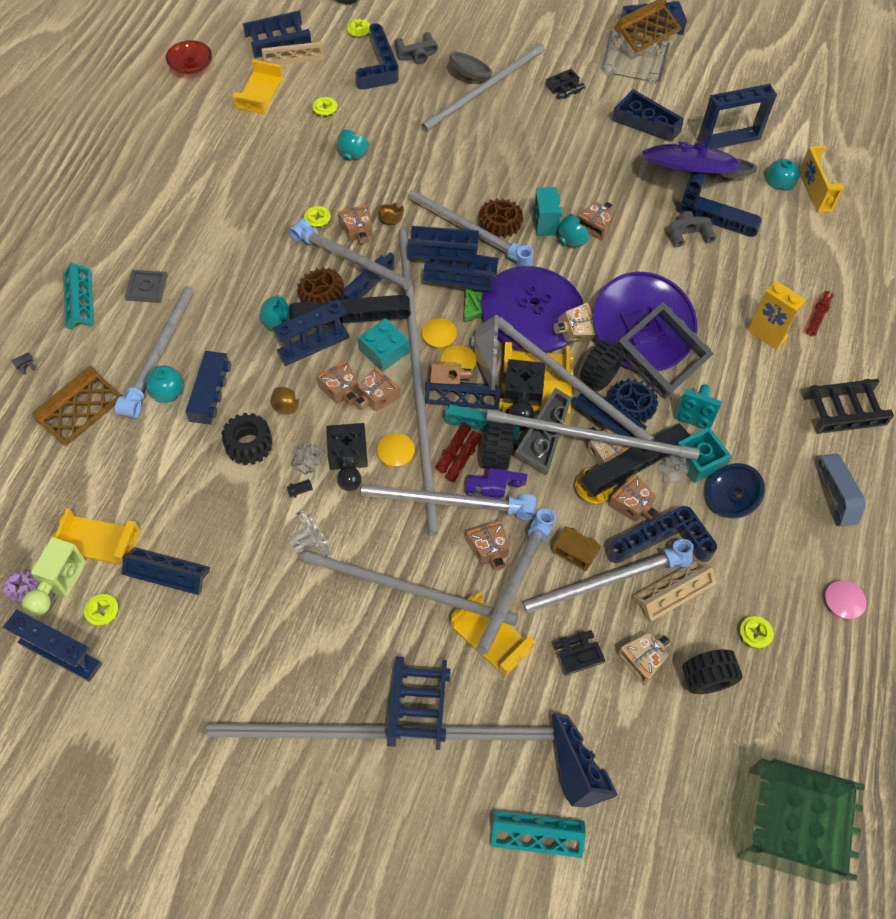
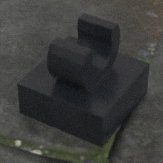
M29 352L12 360L16 369L20 368L23 375L26 374L24 371L25 366H30L33 371L35 370V366L31 363L34 360Z

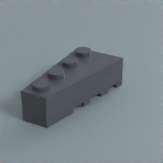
M555 388L536 419L564 424L572 397ZM530 428L515 451L514 456L542 474L547 475L560 433Z

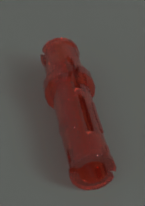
M824 291L820 301L815 306L816 310L805 331L808 335L810 330H812L809 336L817 335L823 318L830 309V303L834 297L833 293L828 297L830 291Z
M460 424L447 449L443 450L442 457L435 466L438 472L446 473L451 462L457 458L458 450L471 431V427L468 424Z
M472 431L467 441L461 445V451L445 475L448 481L455 483L470 456L474 455L475 448L482 438L479 432Z

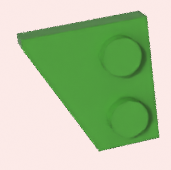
M466 288L465 322L482 317L481 299L484 290Z

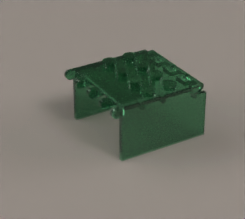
M763 758L760 759L749 769V773L760 776L761 779L768 781V783L761 781L759 784L757 801L764 803L765 806L759 804L756 806L754 824L762 827V829L753 828L751 846L739 852L737 858L825 885H831L844 879L857 881V875L849 873L850 858L859 859V853L851 851L852 834L861 835V829L853 827L854 812L863 811V805L855 803L856 790L865 791V785L777 759L771 761Z

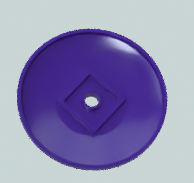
M679 141L678 144L656 145L644 149L641 155L644 160L659 166L693 172L725 173L737 171L741 167V162L737 158L721 150L704 146V143L692 145L688 144V142Z
M519 266L500 272L494 277L493 290H484L481 311L484 322L495 315H499V318L502 317L543 352L548 353L562 349L572 342L566 341L563 333L556 334L554 332V324L559 323L558 318L563 313L584 303L577 289L558 273L541 267ZM534 301L537 302L539 305L535 306L532 305L530 302ZM498 329L497 338L503 343L512 342V348L529 352L510 336Z
M630 272L611 280L599 293L593 308V327L599 343L606 340L615 346L639 321H642L664 302L678 318L685 322V325L691 331L697 334V317L694 307L683 290L669 279L650 272ZM659 315L646 325L647 328H642L629 340L658 372L677 365L691 350ZM623 359V366L635 370L625 359Z

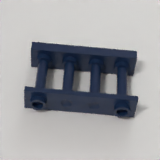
M300 10L243 23L245 38L252 37L254 41L251 42L254 58L263 57L262 48L311 43L309 29L302 30L300 26L302 25ZM295 27L296 32L288 33L286 28ZM280 30L282 35L274 37L272 31ZM266 33L268 38L259 40L257 35Z
M411 226V239L408 240V258L477 263L479 230Z
M477 255V263L430 259V262H425L423 281L492 291L494 276L497 275L499 258Z
M339 299L272 327L279 342H283L284 345L277 349V354L284 366L350 338L348 331L339 320L340 317L347 315V311ZM332 321V326L323 329L324 324ZM316 328L315 333L307 336V331ZM300 335L299 340L290 343L291 338Z
M17 609L3 626L5 630L20 637L17 643L22 647L88 682L92 680L102 665L99 660L86 654L89 650L88 646Z
M396 656L387 728V746L396 747V741L401 739V737L436 739V750H440L441 742H445L446 728H442L445 684L446 681L450 682L451 669L447 668V660H443L442 670L408 668V665H404V657ZM407 676L441 679L440 689L406 687V685H403V678H407ZM405 696L440 698L439 710L404 707L401 704V698H405ZM403 716L437 718V730L404 728L402 725H398L399 718H403Z

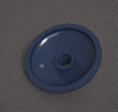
M742 463L729 464L720 468L711 476L706 487V499L711 509L718 515L730 519L742 518L751 514L760 506L765 496V482L761 474L752 466Z

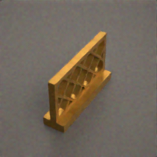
M656 0L620 18L613 28L616 33L621 32L635 53L681 30L680 25L665 6L666 0ZM662 11L666 18L659 16V12ZM648 18L655 19V23L649 22ZM658 20L665 22V26L658 25ZM637 24H643L644 29L637 27ZM668 24L673 25L675 29L667 28ZM647 26L654 28V32L648 31ZM626 29L633 30V35L629 34ZM657 29L664 31L663 35L656 33ZM636 32L642 33L643 38L636 36ZM646 35L652 36L653 40L645 39ZM635 40L642 42V46L638 47L635 44Z
M90 365L34 410L32 415L40 426L42 425L67 447L116 405L117 399L123 395L96 372V369ZM98 380L102 384V389H91V384ZM101 393V401H90L91 394ZM104 393H113L116 396L112 401H104ZM79 394H88L87 401H77V396ZM73 405V413H62V408ZM76 405H87V413H76ZM90 405H101V410L98 413H90ZM72 417V425H61L62 418ZM76 417H86V423L75 425ZM50 418H58V425L49 426L46 422ZM61 430H72V435L65 440L61 436Z

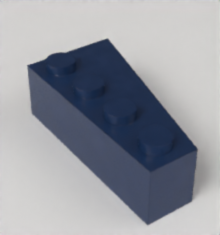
M666 2L665 6L681 27L678 35H683L687 19L680 2ZM648 4L623 6L621 18ZM662 11L659 12V16L666 18ZM648 18L649 22L655 23V19ZM658 20V25L665 26V22ZM637 24V27L644 29L643 24ZM668 24L667 28L675 29L673 25ZM647 26L648 31L654 32V28Z
M634 89L614 107L613 111L614 122L673 141L682 131L684 118Z

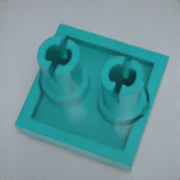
M706 384L700 386L698 393L685 389L674 419L703 429L711 428L722 401L709 397L711 387Z

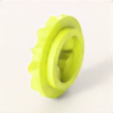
M354 18L353 21H349V24H347V31L353 36H364L369 33L370 23L366 19Z
M329 97L319 98L312 105L313 111L316 115H321V117H329L330 114L334 115V112L337 111L336 101Z
M314 206L305 212L304 219L314 228H317V226L323 228V225H328V222L331 220V214L325 207Z
M99 594L92 597L84 609L86 620L91 625L99 627L104 624L109 625L110 621L116 619V614L119 612L116 599L108 594ZM99 605L105 609V616L98 613L100 611Z
M751 616L746 618L740 625L739 635L742 636L743 642L750 645V648L756 647L761 649L767 647L772 642L774 633L768 621L758 616ZM759 627L758 634L760 635H758L757 638L754 639V633L752 631Z

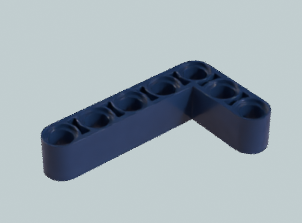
M378 23L371 24L369 26L370 43L379 65L356 70V86L361 90L391 85L399 81V66L383 27Z
M704 172L691 173L679 208L680 213L691 211L694 217L710 218L713 225L745 236L754 237L758 234L762 223L760 216L700 197L706 174Z
M680 506L614 539L609 545L607 558L612 563H621L679 533L683 539L689 540L693 544V554L702 562H708L716 552L717 544L695 512L688 506ZM630 541H635L638 545H634ZM613 549H617L621 553H616L613 551Z

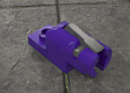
M489 468L488 478L485 475H468L465 494L468 496L497 499L504 498L506 484L509 483L510 486L516 488L525 486L528 474Z

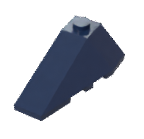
M554 713L552 721L561 780L568 802L573 807L586 808L616 797L618 794L605 769L600 770L593 760L596 757L595 754L583 745V736L570 717Z

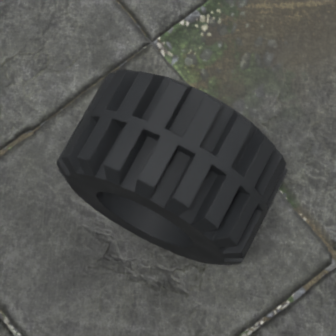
M606 340L601 341L586 358L581 368L580 379L598 391L604 389L620 369L624 359V351Z
M243 413L242 416L238 414L235 415L234 419L230 418L228 420L229 424L225 423L223 426L224 430L221 432V438L225 451L232 461L235 460L237 464L242 462L243 465H248V463L254 465L256 461H263V457L267 458L269 455L268 451L272 450L273 441L266 420H263L259 415L256 417L254 413L250 415ZM244 436H256L251 442H238Z
M490 421L487 427L482 456L483 468L508 470L515 433V426L513 424Z
M720 649L705 652L692 657L682 666L690 693L692 694L718 692L734 686L743 678L735 653L732 650Z

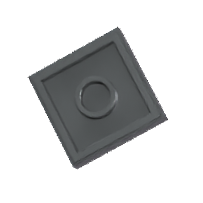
M132 270L125 294L126 301L161 303L168 277L167 272Z

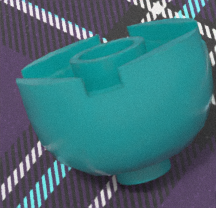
M344 129L341 130L337 139L338 151L345 160L361 159L367 153L370 143L362 135L357 137L354 135V131Z
M778 159L769 166L766 173V182L776 190L778 188L784 189L783 191L792 190L800 176L799 167L792 160Z
M572 213L564 217L559 224V240L564 246L567 244L570 247L577 248L586 244L591 237L584 225L581 226L578 223L580 220Z
M280 295L265 300L260 309V322L264 323L271 331H273L272 327L289 321V306L284 297H279Z
M165 365L152 369L147 375L145 382L149 396L158 403L175 401L179 394L182 395L185 387L181 374L175 368Z

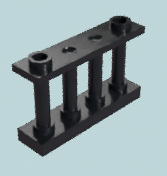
M864 379L862 381L808 387L803 399H813L820 415V420L815 426L816 433L822 434L888 425L894 417L892 409H881L873 392L880 382L879 379ZM866 393L873 412L863 411L856 394ZM839 396H849L856 414L848 415L845 413ZM831 397L838 416H828L821 398Z

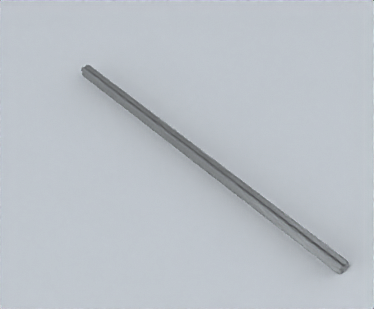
M208 724L206 735L208 737L387 739L388 726ZM402 726L404 728L437 730V726ZM442 726V728H446V739L555 740L553 727ZM401 737V739H427V738Z

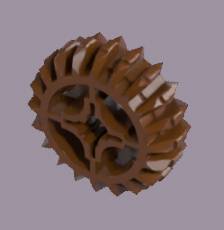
M496 198L495 201L490 199L488 203L485 202L481 206L478 215L479 226L499 238L500 236L506 238L507 235L512 237L513 233L517 234L518 230L522 227L523 213L520 210V205L510 202V199L507 201L503 198L501 200Z
M322 267L320 270L316 268L315 271L304 274V278H301L300 283L297 284V294L301 302L309 303L314 301V304H316L317 301H320L323 304L327 300L329 303L331 302L330 300L342 299V294L344 293V283L341 275L336 270H331L330 267L327 269Z

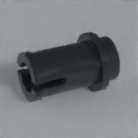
M309 479L296 484L290 483V486L286 487L290 498H297V495L313 490Z

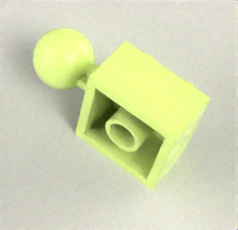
M51 537L49 543L45 544L43 553L39 560L34 563L31 572L38 581L39 586L36 590L26 593L22 599V608L26 614L33 617L45 614L51 604L50 597L48 596L50 592L67 596L86 562L74 544Z

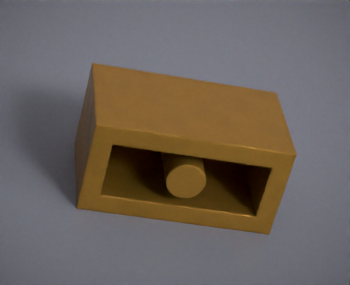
M565 525L553 545L552 553L587 572L597 556L601 545L593 538H587L575 528H569Z

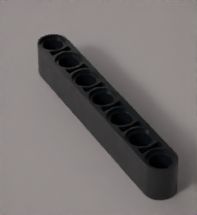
M406 295L339 299L347 311V315L339 318L342 323L380 321L385 318L387 320L405 319L411 315L410 298ZM327 300L323 304L320 301H317L316 304H314V301L309 303H292L289 305V320L329 303Z
M678 423L654 436L653 441L677 445L678 442L691 435ZM634 447L588 472L581 478L580 483L592 497H595L671 454Z

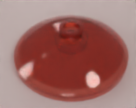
M194 40L176 43L166 53L167 65L170 69L180 74L199 73L206 69L212 61L211 49L206 44Z

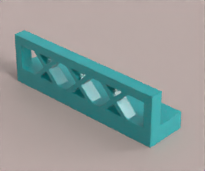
M71 262L63 272L65 327L73 329L77 322L92 326L94 321L91 269ZM78 271L85 273V278H82ZM79 284H82L84 286V288L86 289L85 292L81 290ZM82 297L87 303V305L84 306L80 302L79 298ZM81 311L84 312V314L87 316V319L80 317Z
M451 404L449 409L446 408L445 424L487 432L490 421H486L488 412ZM514 425V438L518 439L521 426Z
M494 810L491 847L583 858L586 837L585 821ZM497 831L508 832L511 837L506 841L497 840ZM528 834L534 840L530 843H522L519 837ZM546 837H552L556 840V843L552 846H546L542 840ZM569 840L579 841L578 849H570L565 843Z

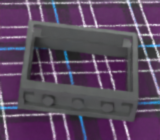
M664 302L615 345L624 351V359L664 400L714 354L710 347L704 344L697 334L691 331L685 325V322L678 318ZM657 315L701 358L672 385L629 342L635 334Z

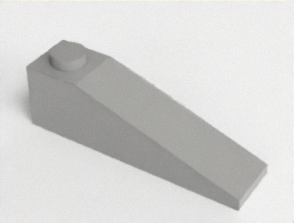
M499 315L493 316L477 327L476 334L472 336L471 346L475 347V357L491 390H495Z

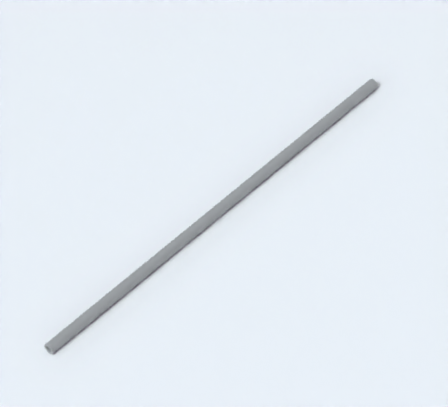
M401 229L399 230L403 277L411 280V286L405 290V295L410 298L411 315L407 320L424 491L434 492L410 258H408L407 230ZM426 503L428 533L431 536H435L438 534L436 505Z

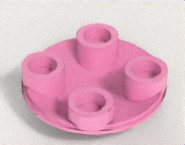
M843 580L836 581L825 590L826 603L832 615L836 618H857L866 609V597L863 591L854 583Z

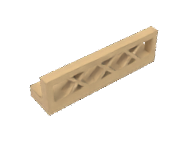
M322 42L262 48L263 61L277 65L324 60Z
M697 559L688 567L677 570L632 597L636 603L643 607L646 619L652 622L717 583L713 568Z

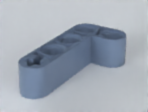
M839 454L817 456V469L836 502L834 510L835 524L837 526L859 524L865 509V498Z

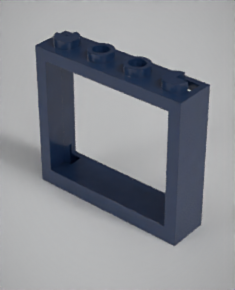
M765 84L710 95L697 138L698 143H704V146L710 148H719L761 139L777 96L772 85ZM760 103L752 127L713 134L720 110Z

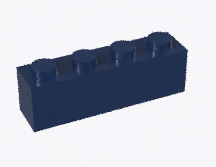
M205 351L185 411L189 422L211 425L213 418L216 417L217 403H220L222 398L221 390L226 385V374L231 369V361L228 360L227 353Z

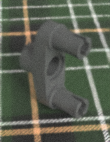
M430 32L423 34L424 42L407 46L404 45L401 38L396 39L394 42L397 55L401 60H415L418 64L425 63L428 56L436 53L438 45L433 40Z
M691 211L681 213L678 220L670 223L667 227L668 234L672 237L675 247L684 245L685 241L682 234L703 232L707 243H712L716 240L710 218L694 217Z

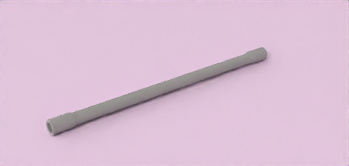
M538 44L528 53L435 116L430 117L421 124L422 129L425 132L432 129L456 110L531 59L545 51L544 46Z
M502 317L499 318V330L510 336L542 363H546L547 367L631 432L635 438L654 440L652 435L637 426L514 329Z
M488 409L486 421L513 424L630 446L697 460L699 457L698 448L677 446L517 416Z
M306 551L303 556V562L325 567L491 618L495 610L493 607L330 559L311 551ZM508 611L503 623L516 626L518 614Z

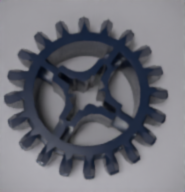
M628 378L626 382L621 380L619 384H615L612 390H610V396L608 397L610 402L644 424L647 420L652 419L658 407L657 394H654L655 389H649L650 384L644 385L643 380L637 382L636 378L633 381Z

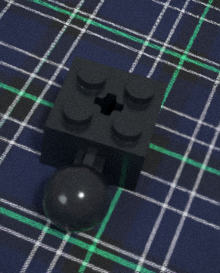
M508 359L504 403H513L510 408V414L528 418L534 417L532 406H541L546 363Z
M365 423L328 425L326 429L330 470L341 469L337 475L339 487L344 491H354L360 486L362 481L361 474L356 468L368 467Z

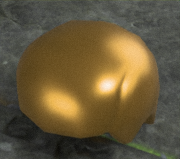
M396 203L392 205L383 204L378 208L380 219L387 224H397L403 218V205L399 208Z
M277 387L272 392L270 404L276 412L287 415L297 410L299 399H295V392L286 387Z

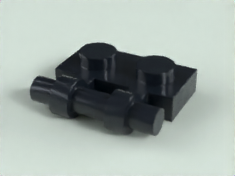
M572 69L546 79V85L554 93L560 91L557 93L558 99H566L571 94L580 93L581 90L585 89V84H579L580 77Z
M592 630L586 632L579 631L576 633L577 635L568 638L564 636L559 638V641L552 642L554 650L561 648L564 650L557 657L565 676L605 663L606 660L598 642L589 644L588 640L594 638ZM577 643L581 644V647L575 649L571 648V645Z

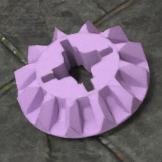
M25 569L23 571L15 570V573L8 575L6 582H3V592L12 601H22L26 593L37 589L38 581L31 572ZM22 581L25 585L20 586L18 589L14 584H19Z

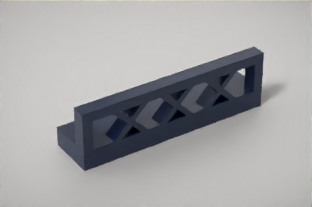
M389 252L385 257L381 255L374 262L392 271L394 269V254ZM365 269L344 288L342 299L362 298L383 278Z
M427 379L425 403L499 410L501 386L495 385V390H491L488 384L469 382L442 384L430 383V380ZM430 389L438 390L442 396L437 400L429 399ZM451 391H456L461 397L456 401H450L446 395ZM470 392L475 393L479 398L474 403H469L465 398ZM488 394L496 395L495 405L487 404L483 398Z
M582 393L579 397H572L571 402L618 435L634 437L631 432ZM597 393L637 426L646 430V425Z
M136 547L123 556L122 575L196 595L202 592L203 579L210 572V567Z

